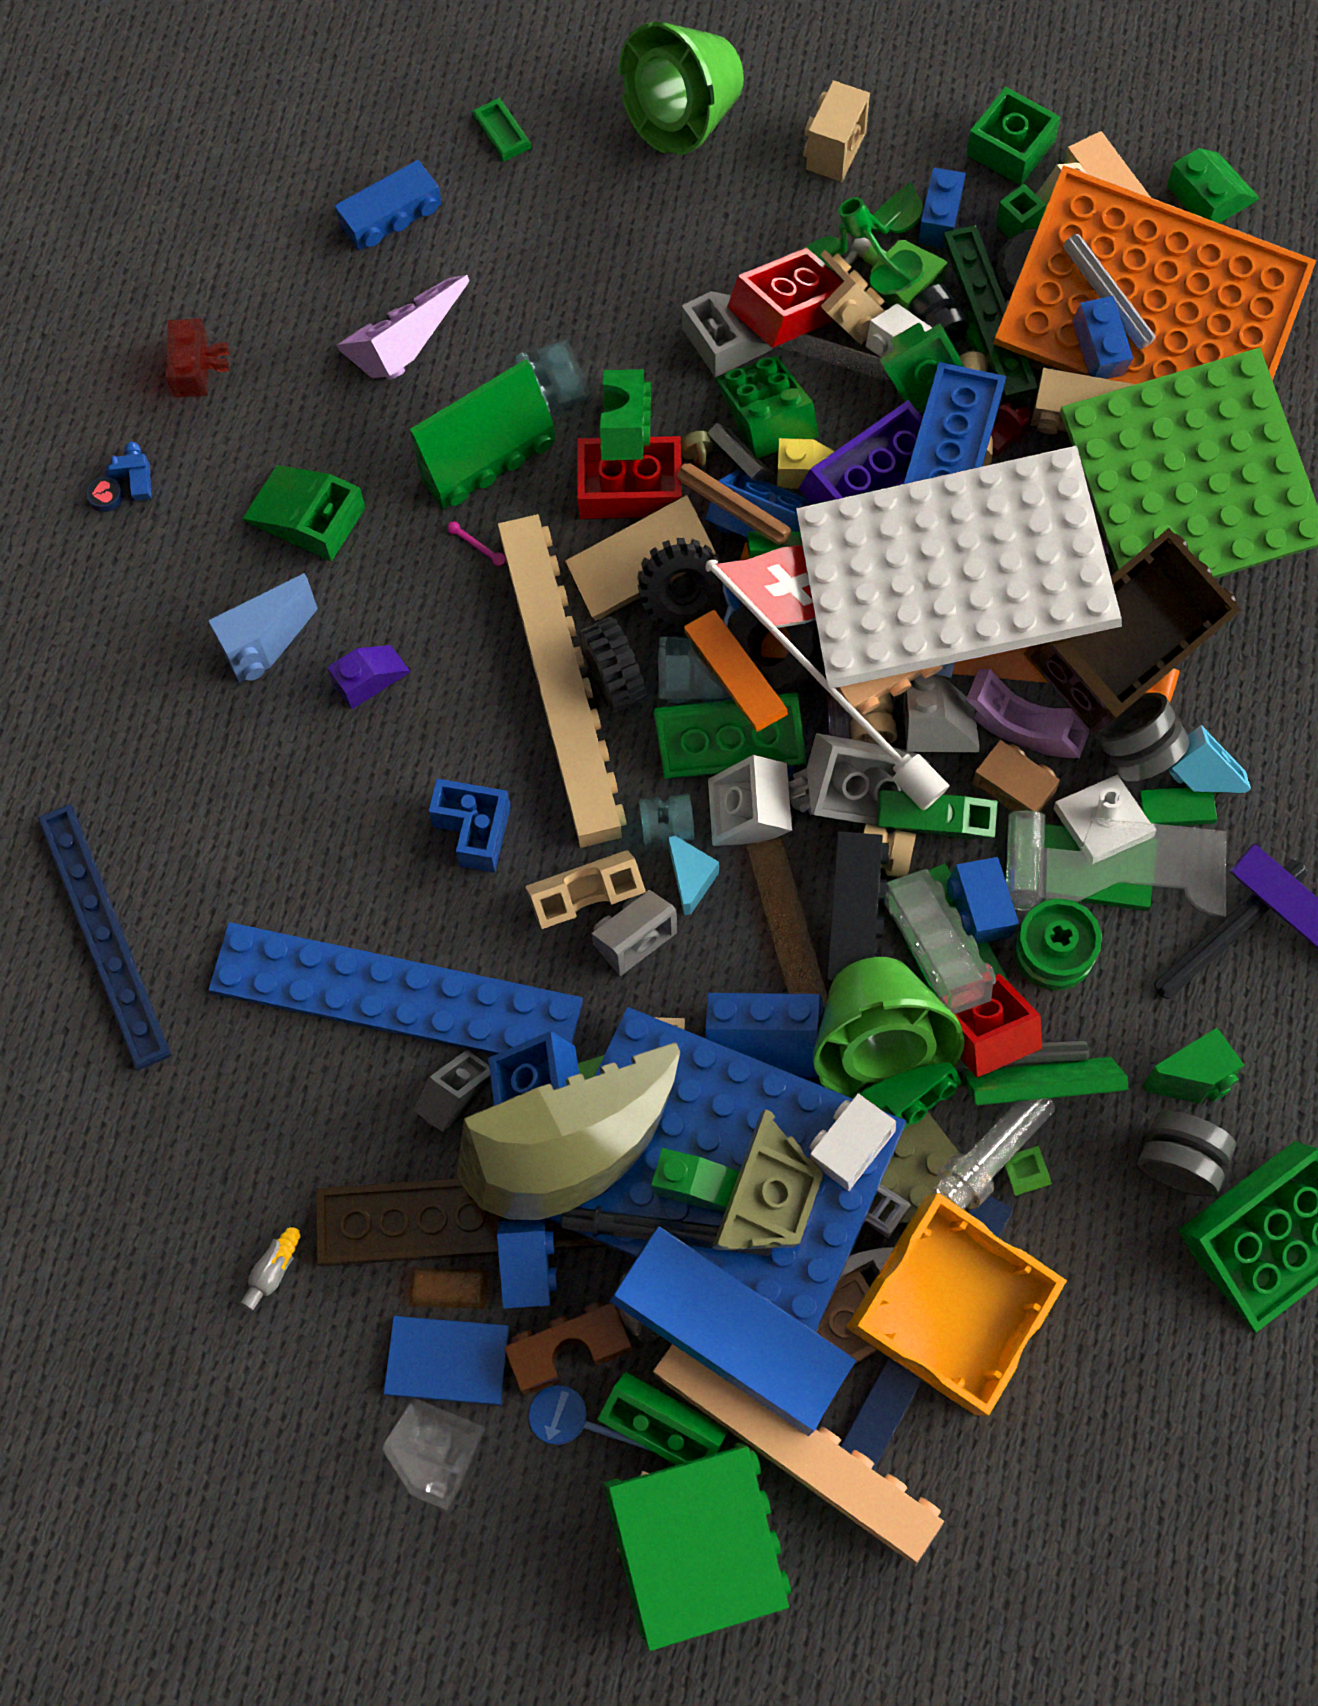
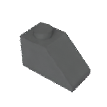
M469 1050L464 1051L428 1078L413 1111L423 1117L430 1125L444 1132L462 1117L491 1079L489 1065Z

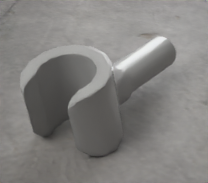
M865 237L856 238L851 247V252L844 260L851 265L857 257L864 259L866 251L871 246L870 241Z

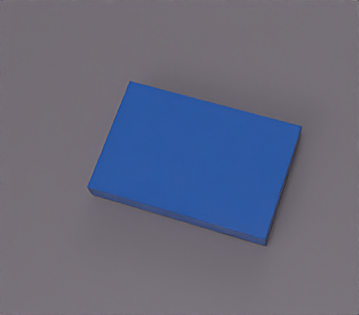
M394 1316L384 1395L501 1406L507 1359L504 1347L508 1346L510 1327L507 1325Z

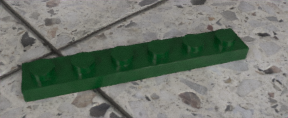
M976 225L944 232V245L992 372L1006 376L1002 393L1004 403L1037 395L1038 385L1027 357L993 344L1007 305Z

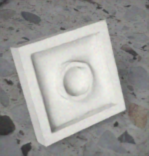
M1118 774L1060 799L1054 805L1055 812L1090 865L1153 838L1156 831Z

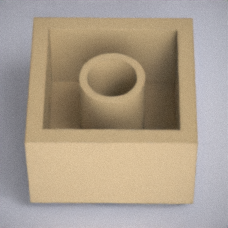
M834 80L828 92H822L817 104L818 112L815 118L812 116L809 118L804 135L808 137L803 156L807 157L806 170L841 182L843 181L866 134L869 92Z

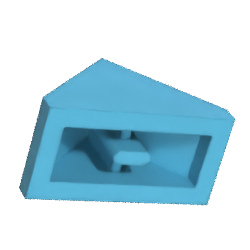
M677 836L669 837V851L684 915L692 914L718 876L719 862Z

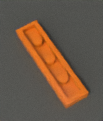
M715 610L684 626L687 637L756 732L788 715L786 706Z

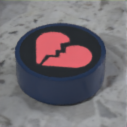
M100 477L93 480L86 492L91 506L100 512H109L116 509L123 499V493L118 482L110 477Z

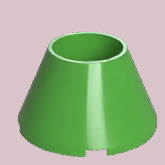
M650 22L637 27L629 34L620 53L618 75H623L625 93L621 94L628 117L640 136L650 146L664 154L670 152L680 156L700 147L742 92L744 75L740 58L731 43L716 34L665 22Z
M872 957L850 964L834 978L813 1051V1065L819 1076L820 1083L825 1088L853 1098L872 1085L910 1069L950 1062L955 1066L962 1055L965 1040L962 1026L957 1017L904 963L888 957Z

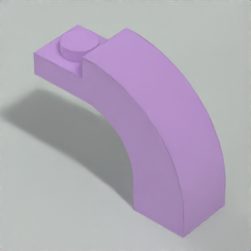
M991 669L978 670L966 699L977 710L974 719L999 738L1044 755L1080 758L1090 729L1071 708H1048L1030 703L1014 694Z

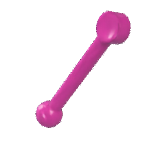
M452 521L448 524L447 531L450 534H457L491 558L495 566L501 567L505 565L506 557L503 553L491 551L460 529L458 522Z

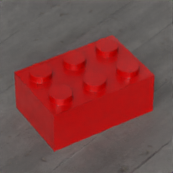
M804 248L738 275L727 308L765 343L774 348L835 321L826 313L821 305L835 292L844 280L808 248Z
M681 436L650 437V446L644 447L643 460H601V438H578V508L580 519L645 518L682 498V482L677 478L681 467Z

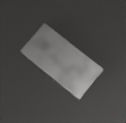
M716 423L707 433L752 479L760 482L766 481L773 474L759 458H755L751 450L729 428Z

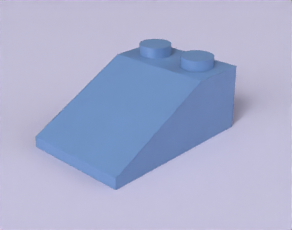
M301 574L208 621L223 654L240 683L244 680L252 681L261 677L265 670L275 663L318 608L305 574Z

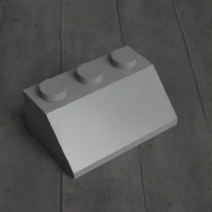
M816 733L807 765L811 813L816 816L877 825L880 790L904 792L892 780L896 774L893 767L897 763L879 744ZM892 747L902 758L907 754L912 758L917 755L915 752H907V749Z

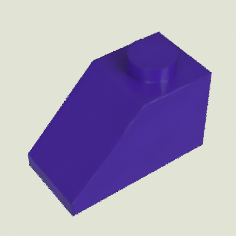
M391 645L356 648L327 667L333 685L351 710L410 673V670Z

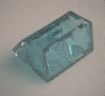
M659 637V699H666L670 703H684L688 699L716 702L723 701V698H731L688 637Z

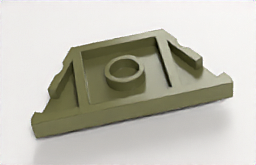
M767 1109L760 1113L712 1247L716 1250L790 1248L799 1245L824 1173L812 1159L807 1158L803 1154L801 1146L792 1136L787 1138L773 1121L775 1118L774 1114Z
M929 1112L923 1120L917 1124H911L903 1130L881 1181V1185L911 1204L910 1209L899 1224H909L925 1196L940 1193L944 1196L962 1160V1155ZM877 1194L869 1209L870 1214L873 1213L882 1199ZM888 1203L878 1219L885 1222L895 1206Z

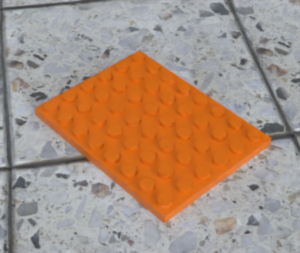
M1063 165L993 344L1062 371L1089 376L1072 320L1080 303L1100 299V297L1063 248L1065 241L1069 237L1078 234L1155 335V339L1149 346L1139 349L1126 333L1133 360L1125 375L1108 380L1139 384L1259 347L1273 380L1316 260Z

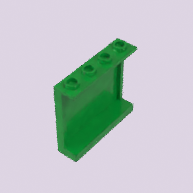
M737 1443L734 1444V1449L625 1481L614 1479L602 1483L641 1642L649 1651L789 1608L786 1595L791 1594L789 1579L784 1570L780 1571L776 1555L781 1554L780 1543L776 1532L769 1530L766 1515L771 1514L770 1504L765 1491L759 1490L756 1475L761 1473L756 1453L749 1451V1447Z

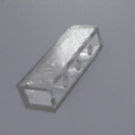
M928 869L887 882L885 905L942 1003L953 1014H957L990 1002L992 988L996 983L994 971L989 963L984 964L980 958L974 937L972 935L967 936L962 928L961 917L955 907L950 908L947 903L942 884L938 880L934 881Z

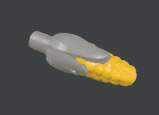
M289 1227L281 1234L280 1238L277 1240L273 1239L268 1250L255 1264L248 1278V1286L250 1288L240 1302L242 1306L253 1311L262 1296L270 1295L278 1287L286 1269L294 1260L292 1253H294L300 1239V1233L297 1228Z

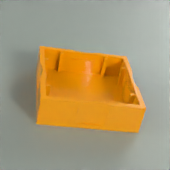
M940 1193L925 1196L846 1328L972 1414L990 1415L1015 1372L1026 1343L1041 1327L1067 1280L1022 1249L1013 1247L1000 1240L984 1223Z

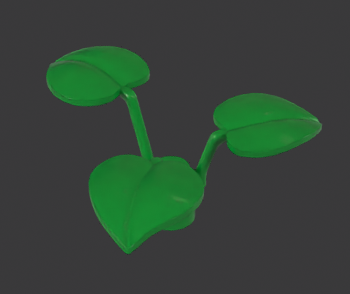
M909 182L894 194L874 215L869 212L861 198H849L842 202L838 208V213L843 222L838 226L841 232V241L836 237L828 236L812 242L806 248L836 273L821 256L823 251L826 250L832 257L837 253L841 256L847 251V233L857 239L867 236L880 260L884 263L874 269L870 276L872 288L879 294L901 292L922 278L924 274L922 259L916 252L911 250H900L888 259L873 236L871 227L874 231L882 232L883 234H887L889 231L893 233L905 232L921 220L924 211L923 203L912 182Z

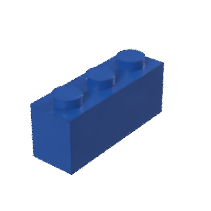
M416 160L336 204L335 209L340 226L356 248L361 250L366 246L372 247L377 245L384 236L393 231L404 230L411 221L420 216L431 215L442 203L439 186L421 162Z

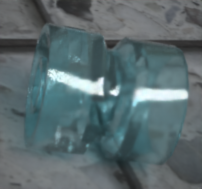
M689 794L669 796L666 802H662L659 797L639 799L644 845L661 844L665 842L667 837L677 836L683 841L695 839ZM668 816V824L658 823V818Z

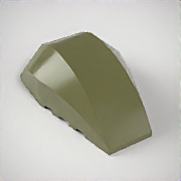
M676 1042L633 1056L631 1058L632 1065L618 1069L614 1062L600 1068L602 1075L587 1080L584 1079L582 1073L574 1075L565 1080L567 1084L565 1087L553 1090L551 1084H547L465 1118L456 1174L461 1185L481 1209L507 1219L541 1220L568 1212L602 1194L631 1169L652 1140L675 1079L680 1050Z

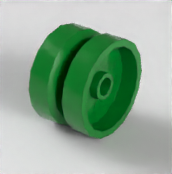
M1059 898L1043 901L1028 912L1016 937L1014 955L1018 968L1028 981L1043 989L1060 991L1075 987L1087 977L1101 950L1102 933L1097 919L1086 907L1079 903Z

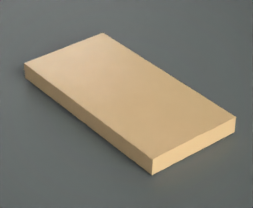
M687 495L566 560L587 608L595 621L640 598L637 586L639 585L637 579L638 570H643L641 563L644 557L648 560L651 558L650 550L654 547L658 551L664 549L662 542L669 540L671 545H676L677 538H684L686 544H690L691 539L699 541L702 548L706 544L711 548L713 555H717ZM686 572L678 573V574L674 575V576L670 579V581H672V580H674V579L680 577L681 575L685 574Z

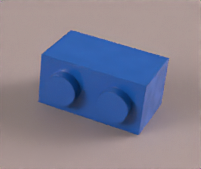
M933 167L921 220L919 244L946 248L943 242V235L946 231L955 230L966 173Z
M1114 296L1080 303L1072 322L1089 376L1110 379L1125 375L1133 360V355Z
M998 857L956 864L950 877L947 879L946 886L949 898L952 901L955 900L958 909L957 925L961 934L966 935L968 945L1010 938L1019 922Z
M545 1218L541 1220L499 1221L497 1241L503 1308L550 1305L551 1292L557 1291L556 1268H549L548 1255L555 1254L553 1231H546Z

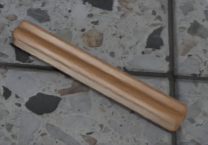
M683 464L680 467V471L677 474L679 481L777 545L785 544L788 541L792 532L790 527L694 465Z

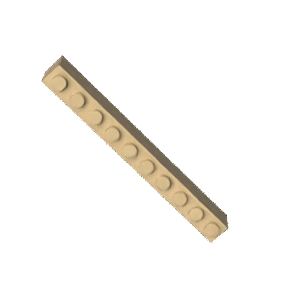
M538 514L498 523L508 570L579 846L582 848L622 838L621 826L627 825L622 804L615 805L612 795L618 793L616 779L613 772H606L604 762L610 761L605 740L598 741L596 730L601 729L597 709L590 710L587 699L593 698L589 678H582L579 668L585 667L580 646L573 647L571 637L576 636V630L572 616L565 617L563 607L568 606V600L564 585L557 587L555 577L560 576V570L556 555L549 556L547 547L553 546L548 526H541Z

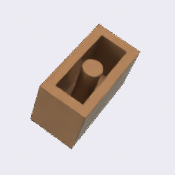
M1000 740L976 770L972 784L1025 821L1033 822L1056 793L1060 780L1056 778L1055 773L1049 767L1043 764L1037 765L1028 759L1019 747L1013 744L1008 745Z

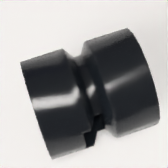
M938 284L924 289L909 305L910 313L933 328L941 324L952 343L960 340L969 329V322L958 306L955 307V300L944 285Z

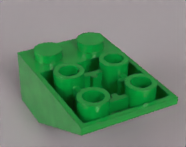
M777 356L762 358L757 363L741 369H732L724 375L715 377L741 435L756 459L777 452L779 449V439H813L819 437L812 400Z
M277 465L242 519L244 522L332 562L366 507L360 487L331 474Z

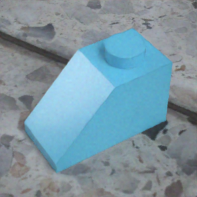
M1202 725L1188 734L1190 744L1186 753L1178 762L1168 768L1170 774L1178 783L1185 782L1193 791L1246 793L1251 789L1246 771Z

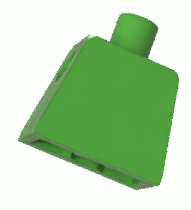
M899 240L888 252L882 249L885 256L890 259L900 250L916 252L924 264V274L917 283L912 284L911 287L901 292L879 295L890 307L899 304L909 311L911 301L920 292L933 285L941 284L945 280L947 261L905 240ZM871 245L864 255V261L873 267L871 270L872 274L874 269L884 263Z

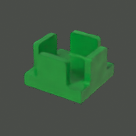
M920 322L891 338L890 341L894 351L880 359L904 402L908 400L919 413L925 411L938 363L942 362L965 367L941 324L925 331Z

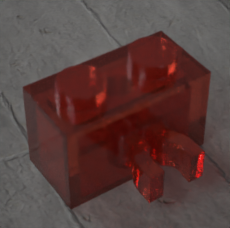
M201 318L168 320L166 379L174 398L207 396L208 369H214L219 372L229 371L227 358L216 359L220 355H229L230 349L227 342L215 343L208 347V336Z

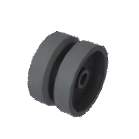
M1159 692L1143 694L1123 713L1095 734L1104 752L1110 755V761L1116 773L1125 781H1140L1167 770L1186 753L1190 744L1189 736L1183 725L1175 719L1174 709L1165 695Z
M1158 1111L1149 1131L1154 1141L1145 1143L1137 1162L1140 1170L1154 1180L1182 1192L1201 1197H1215L1219 1193L1225 1177L1220 1166H1226L1230 1163L1237 1145L1235 1139L1225 1130L1199 1117L1177 1111Z

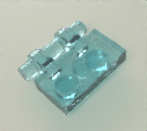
M568 339L537 349L538 362H531L527 353H520L515 357L517 364L525 359L531 364L549 411L550 407L547 401L556 399L560 409L591 399L590 389ZM546 375L550 385L546 387L540 386L537 377Z

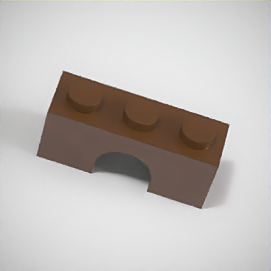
M604 1301L593 1303L583 1309L584 1314L571 1320L568 1316L559 1317L547 1323V1330L533 1335L532 1331H526L510 1339L512 1344L504 1348L523 1396L560 1381L554 1362L558 1351L565 1345L576 1343L586 1347L590 1351L596 1366L632 1352L630 1342L613 1303L605 1305Z

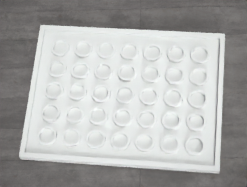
M1077 446L796 508L829 689L1122 627L1121 614Z

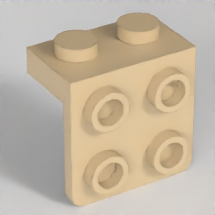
M824 250L821 256L844 282L821 307L859 344H862L867 339L870 320L885 312L881 307L885 301L872 287L867 291L865 290L868 283L856 270H853L850 274L847 272L851 266L838 253L832 257Z

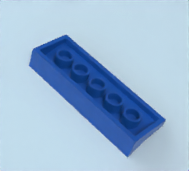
M660 1226L647 1239L610 1299L611 1303L807 1436H810L817 1428L830 1402L856 1362L853 1357Z

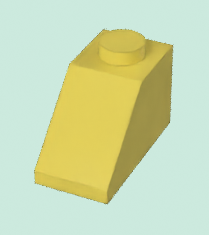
M779 439L777 486L782 488H799L809 470L835 451L814 439Z

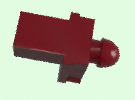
M1006 402L998 408L995 426L991 433L993 456L997 457L1013 441L1017 443L1021 441L1026 433L1027 425L1030 421L1029 418L1031 417L1029 407L1020 406L1014 411L1011 404Z

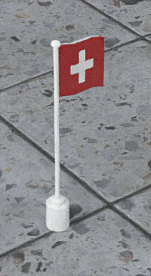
M803 545L782 547L748 560L717 564L718 561L709 560L705 566L706 571H712L895 760L897 764L893 767V770L896 774L892 780L922 811H925L939 799L950 785L920 754L913 758L907 754L902 758L835 688L829 689L827 679L777 629L816 620Z

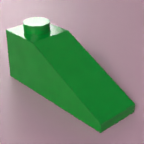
M662 1148L652 1181V1188L658 1197L725 1213L739 1171L698 1156Z

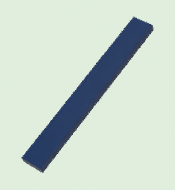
M68 804L37 817L135 1069L139 1071L172 1057L72 804Z
M979 1191L968 1213L984 1223L999 1238L1014 1209ZM889 1357L841 1448L850 1454L854 1450L859 1451L874 1463L871 1468L874 1470L922 1379Z

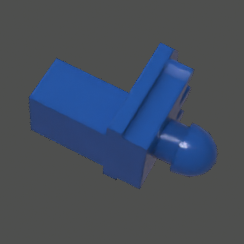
M129 442L124 448L125 456L111 457L112 465L106 467V476L113 479L130 477L131 496L135 501L152 499L150 462L144 453L141 454L140 446L136 442Z

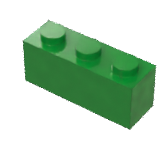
M627 1372L623 1374L614 1386L598 1418V1421L676 1465L717 1454L729 1431L724 1426Z

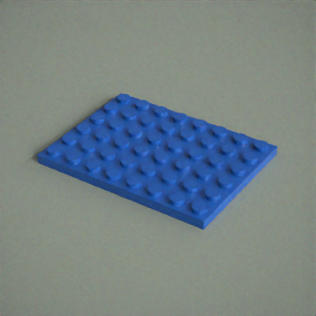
M627 1007L594 1077L602 1075L600 1072L602 1066L615 1062L618 1069L632 1065L631 1058L635 1055L676 1042L680 1050L675 1079L652 1140L631 1169L602 1194L578 1207L596 1209L597 1206H602L604 1211L720 1226L724 1216L722 1212L655 1195L652 1181L662 1148L698 1156L740 1171L759 1115L767 1109L774 1114L775 1118L773 1121L787 1138L792 1136L801 1146L803 1154L811 1159L810 1154L813 1150L810 1149V1145L814 1138L823 1129L828 1132L837 1121L833 1117L840 1105L845 1100L852 1102L853 1099ZM886 1113L896 1121V1132L850 1191L846 1190L825 1173L823 1174L799 1245L790 1248H772V1252L768 1256L696 1246L689 1247L817 1333L905 1128L906 1120ZM561 1214L545 1218L561 1225ZM573 1230L635 1258L647 1241L605 1234L593 1237L591 1232Z

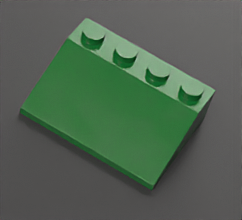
M527 359L410 429L421 481L442 509L450 505L456 506L461 504L472 491L479 487H489L494 483L497 476L507 470L514 471L518 469L526 458L534 453L541 454L546 452L553 442L556 441L554 423L531 364Z
M1293 1141L1178 1229L1195 1260L1254 1332H1258L1318 1285V1148L1297 1141Z

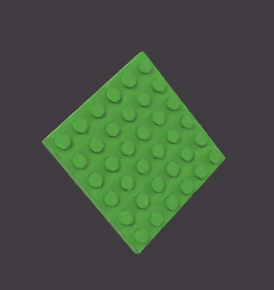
M1260 347L1062 406L1060 413L1072 447L1077 446L1090 499L1116 572L1168 528L1186 541L1188 550L1198 561L1205 563L1210 568L1214 579L1318 547V505Z

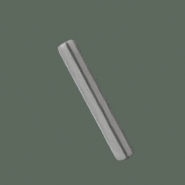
M1078 234L1069 237L1063 245L1064 250L1100 298L1114 296L1124 330L1139 349L1149 346L1155 339L1154 333L1082 237Z

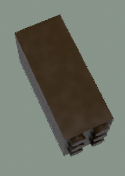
M1170 528L1111 576L1121 614L1122 627L1033 645L1023 653L1094 735L1123 713L1241 611L1233 594L1218 584L1212 577L1210 568L1205 563L1198 561L1188 550L1186 541L1180 535L1174 534Z

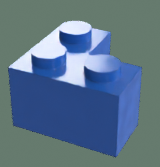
M436 779L429 808L433 827L460 832L456 849L460 867L496 872L511 808L508 791Z

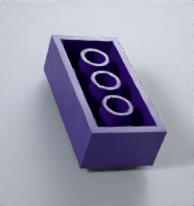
M907 400L812 467L799 486V490L814 505L903 485L923 417Z

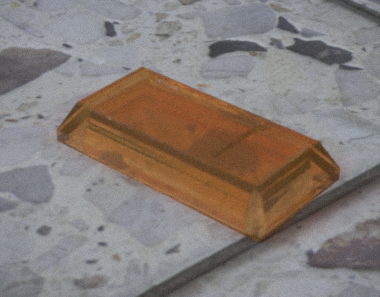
M412 1268L409 1306L486 1309L488 1270Z

